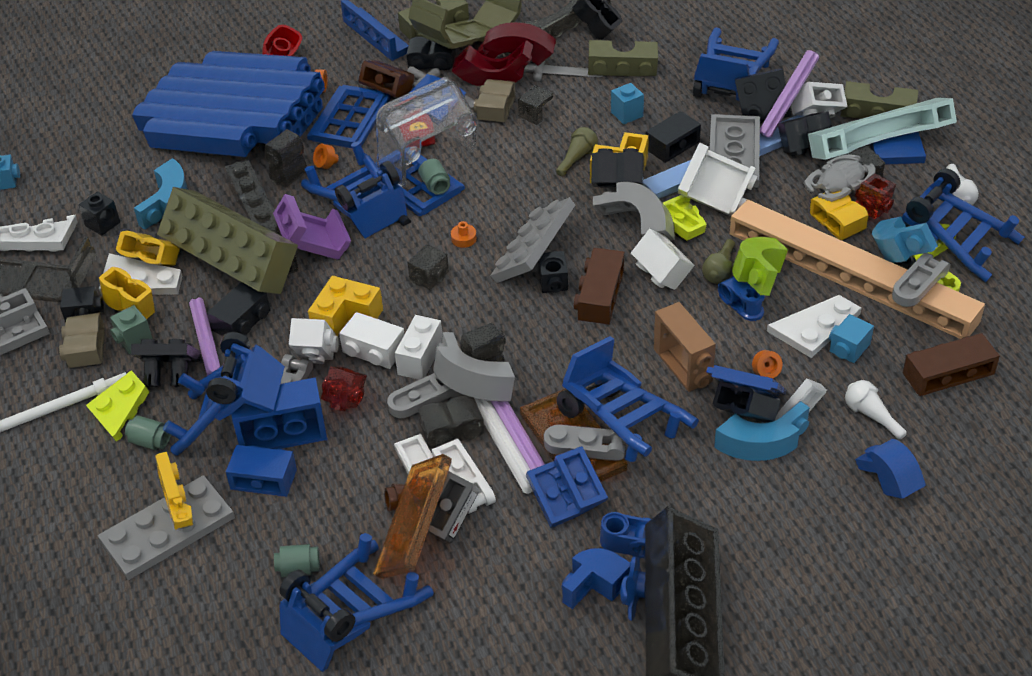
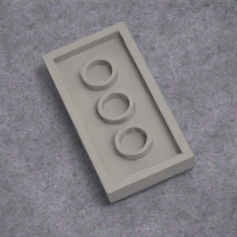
M711 114L709 150L746 167H755L754 175L758 177L753 187L758 188L760 116Z
M570 197L562 201L555 200L545 208L538 207L529 214L530 219L518 230L519 235L507 246L508 251L495 263L496 268L490 276L496 283L526 273L534 268L575 207V203Z
M204 475L183 486L186 496V502L184 503L190 505L192 509V526L175 530L164 497L97 535L100 543L127 580L132 579L235 518L232 509Z

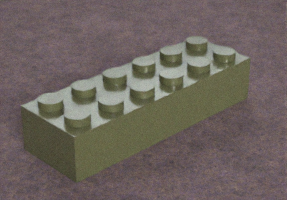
M177 187L172 188L157 233L160 237L259 292L281 294L298 247L296 243L196 191Z

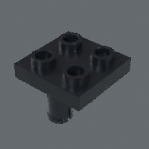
M783 68L735 78L742 116H760V123L765 121L786 86ZM791 106L783 118L792 117Z
M142 339L141 344H131V355L144 362L143 384L146 387H161L162 362H171L170 386L185 387L179 384L178 380L183 373L188 375V362L201 361V351L194 348L193 344L185 343L186 340L169 339L168 344L158 343V340Z

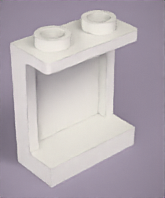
M699 143L679 185L678 194L728 216H732L747 200L743 198L746 189L752 190L758 177L754 175L755 167H746L708 150V146Z

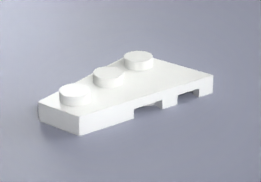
M76 215L67 216L66 221L53 222V218L45 219L43 223L35 226H29L27 223L0 227V251L24 250L30 252L34 250H49L56 252L64 250L76 227Z
M109 253L103 273L111 267H118L129 273L132 279L146 283L151 288L152 295L179 293L182 281L180 269L149 264L141 260ZM99 286V292L102 295L101 287Z
M837 295L768 324L767 332L812 358L831 341L829 340V335L835 325L839 326L849 314L858 317L861 313V307Z

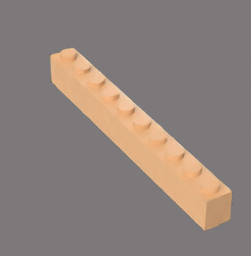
M747 199L731 216L730 235L741 240L751 237L776 238L788 249L785 260L959 339L970 336L981 322L985 303L939 283H936L915 306L904 307L897 304L892 298L893 287L907 269Z

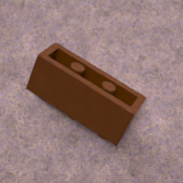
M593 248L591 258H586L584 267L586 275H581L579 282V291L581 292L576 294L574 298V310H578V320L610 325L624 273V251Z
M983 333L907 354L903 374L920 397L994 375L1000 355Z

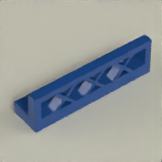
M340 0L343 22L386 57L393 61L407 54L409 46L407 43L361 7L358 8L349 0Z

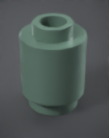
M428 159L420 165L418 173L430 192L439 195L449 189L450 177L438 159Z
M139 415L134 417L133 420H129L125 428V435L129 443L152 450L157 448L163 450L171 437L169 433L163 431L165 423Z
M310 544L280 546L279 553H274L275 572L280 571L282 578L287 577L295 570H303L307 575H312V572H319L318 546L311 547Z

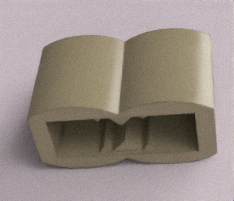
M487 79L485 84L480 87L479 98L474 101L473 110L474 113H477V120L506 122L516 96L515 82Z
M100 313L67 317L65 326L61 328L63 344L59 346L61 360H66L68 368L102 364L105 326Z

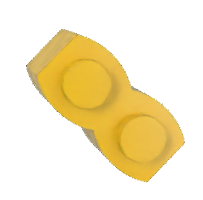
M849 195L833 202L818 196L811 199L810 214L823 226H826L839 240H844L867 228V210L857 202L851 201Z
M132 231L120 232L116 251L123 256L141 259L146 263L162 266H175L180 247L167 240L156 239L150 235Z
M111 267L99 277L103 300L112 309L123 311L134 305L146 319L155 313L152 290L146 283L132 279L129 273L118 267Z

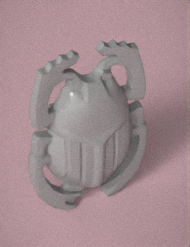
M842 155L828 161L821 170H815L806 178L803 184L809 192H814V188L824 189L825 194L820 193L818 197L833 202L849 195L851 189L854 191L867 185L875 177L876 170L872 163L870 165L859 163L861 157L858 155ZM819 177L820 179L817 184H814L813 181Z

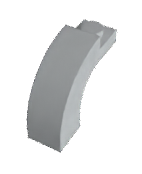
M633 182L616 183V192L608 191L602 193V195L593 196V206L601 215L625 211L638 212L641 217L642 236L650 228L665 235L670 241L675 240L674 223L669 210L656 194L647 187Z
M443 332L441 343H437L433 368L437 378L454 391L469 397L489 401H511L515 376L509 362H489L472 358L461 351L453 332Z

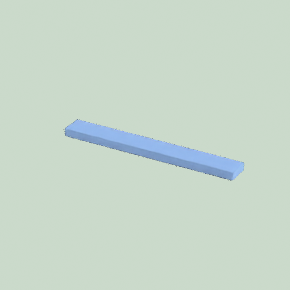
M796 115V116H794V117H792V118H789V119H787V120H784V121H782V122L789 121V120H793V119H797V118H800V117H803V116H801V115ZM778 127L771 138L765 137L760 133L759 156L782 147ZM691 160L644 179L643 186L655 193L659 199L677 192Z

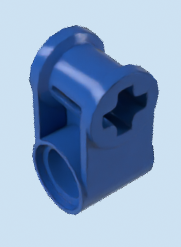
M733 276L718 284L720 298L727 305H730L742 318L749 321H757L763 317L764 308L762 307V301H764L765 295H760L748 282H738Z
M618 512L607 513L601 520L600 544L604 549L615 553L651 559L656 554L655 540L660 534L661 526L657 521L650 518H640Z

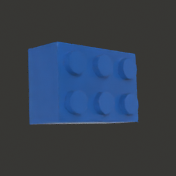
M316 377L280 384L274 410L271 413L244 403L231 414L239 445L283 449L328 440Z

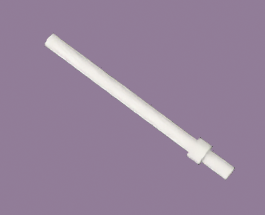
M126 372L106 380L104 378L93 381L91 386L0 420V432L100 395L125 376Z

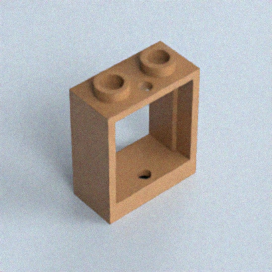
M680 302L655 311L654 350L688 392L697 388H704L713 382L712 375L706 371L707 367L714 368L716 347L714 341Z

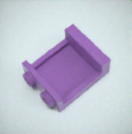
M285 194L273 213L282 237L298 245L297 249L340 259L350 245L351 239L338 210L332 209L326 219L300 212L294 196Z

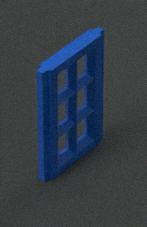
M348 85L339 86L308 133L307 140L352 148L351 144L357 141L363 145L391 96L378 90ZM347 96L358 98L354 106L343 104ZM363 99L375 100L370 108L359 107ZM338 110L349 112L345 120L334 119ZM354 113L365 114L361 123L350 121ZM329 125L340 126L335 135L324 133ZM345 127L357 129L352 138L340 136Z
M403 146L375 162L380 169L381 163L387 160L390 161L399 173L400 181L406 178L416 185L408 191L403 188L406 207L419 217L432 211L465 189L462 183L449 175L450 187L445 193L437 195L430 192L424 182L421 183L411 176L428 159L409 146ZM405 159L414 166L404 171L395 163ZM423 190L433 198L423 203L413 195Z
M714 365V368L707 367L706 372L720 382L748 386L775 396L786 394L787 389L773 378Z

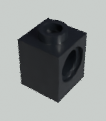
M98 191L78 204L85 226L101 236L120 223L114 200Z
M564 251L543 253L538 260V273L542 293L568 291V269Z
M95 286L63 289L60 309L65 323L67 317L104 312L103 297L98 296Z

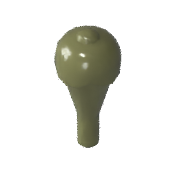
M580 127L572 133L571 143L565 159L556 169V173L559 176H564L572 164L586 154L593 152L595 144H598V137L592 129Z
M727 239L720 251L711 254L705 259L702 273L707 281L719 284L731 276L733 268L731 252L735 246V242L732 239Z

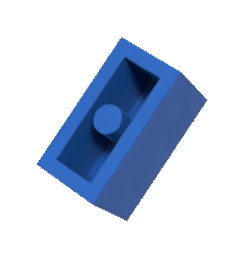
M236 445L226 469V476L230 490L287 497L297 467L293 451Z

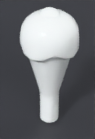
M949 164L946 168L955 171L961 181L960 187L953 195L971 205L975 204L979 195L976 184L972 180L961 176L955 164Z
M859 380L848 386L845 400L850 409L855 413L859 411L882 424L897 439L905 437L906 430L891 417L877 394L878 389L871 382Z

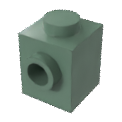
M134 305L110 317L113 326L110 332L117 344L121 343L129 354L131 353V344H141L142 339H152L147 319Z

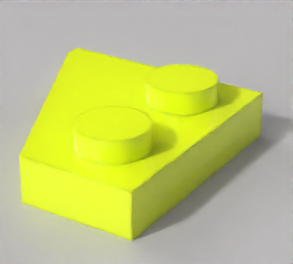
M679 195L663 202L672 216L674 232L688 241L705 233L707 224L703 217L699 215L697 206L691 205L690 198Z
M131 370L86 406L117 442L123 436L120 432L127 420H133L138 407L148 396L149 390Z

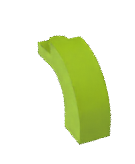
M747 238L740 244L732 268L733 276L738 282H748L760 295L770 296L777 273L781 271L788 249L776 238Z

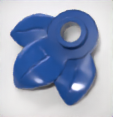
M633 556L631 559L630 572L628 576L623 578L620 590L621 602L623 605H628V619L631 621L635 617L639 597L646 598L649 589V573L642 572L640 559L636 556Z

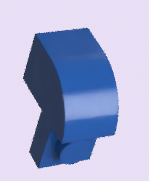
M891 439L881 445L871 446L865 450V454L855 459L860 470L877 473L885 495L903 499L926 486L916 458L903 443L896 439Z
M593 548L578 553L572 558L573 573H569L562 583L563 603L573 609L591 589L613 601L620 594L623 578L628 576L630 572V562L606 549Z

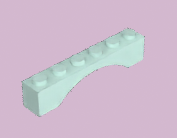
M934 98L809 133L812 158L829 159L847 154L859 147L883 139L956 123L953 98Z

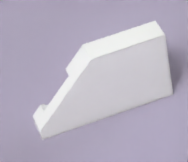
M806 379L780 409L775 420L781 418L800 401L810 407V412L827 390L820 383Z

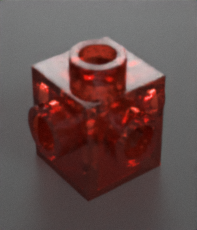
M874 173L862 182L860 188L856 190V202L865 207L868 217L877 219L884 212L888 213L894 204L892 197L896 184Z
M330 366L328 375L322 383L323 392L320 399L330 402L329 407L339 411H346V408H357L364 397L363 387L367 375L345 367Z

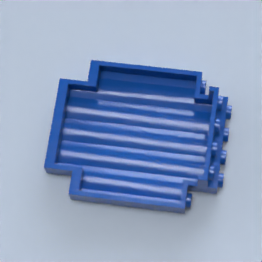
M211 51L206 54L202 64L175 63L168 75L160 79L157 87L149 91L145 101L136 106L132 116L138 130L143 131L150 148L246 157L256 143H266L272 162L281 163L322 110L323 103L320 95L325 90V85L320 72H311L306 57Z

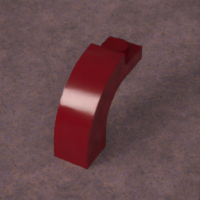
M510 22L500 24L488 30L484 42L477 51L486 57L495 58L502 53L515 51L527 40L533 45L531 61L539 66L553 54L556 39L534 25Z
M525 40L510 55L498 59L486 57L469 45L455 58L452 72L462 80L475 86L484 85L487 79L517 82L523 77L524 69L532 59L533 45Z

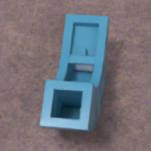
M173 158L154 170L159 188L158 192L134 207L138 225L144 230L158 223L163 218L173 187L188 189L183 169Z
M901 216L880 221L872 231V236L883 258L889 262H903L912 255L933 252L938 247L927 223L906 227Z
M800 401L781 418L769 423L750 422L734 414L716 429L714 448L729 456L752 461L770 460L784 456L798 447L799 435L803 434L809 425L810 407Z

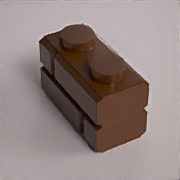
M378 60L363 61L358 81L360 84L394 97H405L412 90L415 76L410 72Z

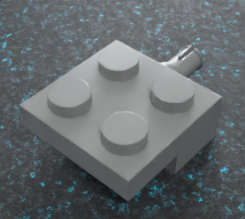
M26 288L5 297L0 294V355L50 334L46 323L39 314L35 302Z

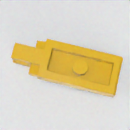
M167 452L156 454L158 476L174 528L177 530L178 528L192 526V509L190 505L184 503L186 502L184 487L182 484H176V480H180L176 462L170 463Z

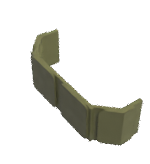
M413 0L409 11V20L422 37L447 48L454 49L471 45L476 41L484 42L486 32L500 24L515 22L520 15L522 3L521 0H486L473 19L445 25L447 8L428 0Z

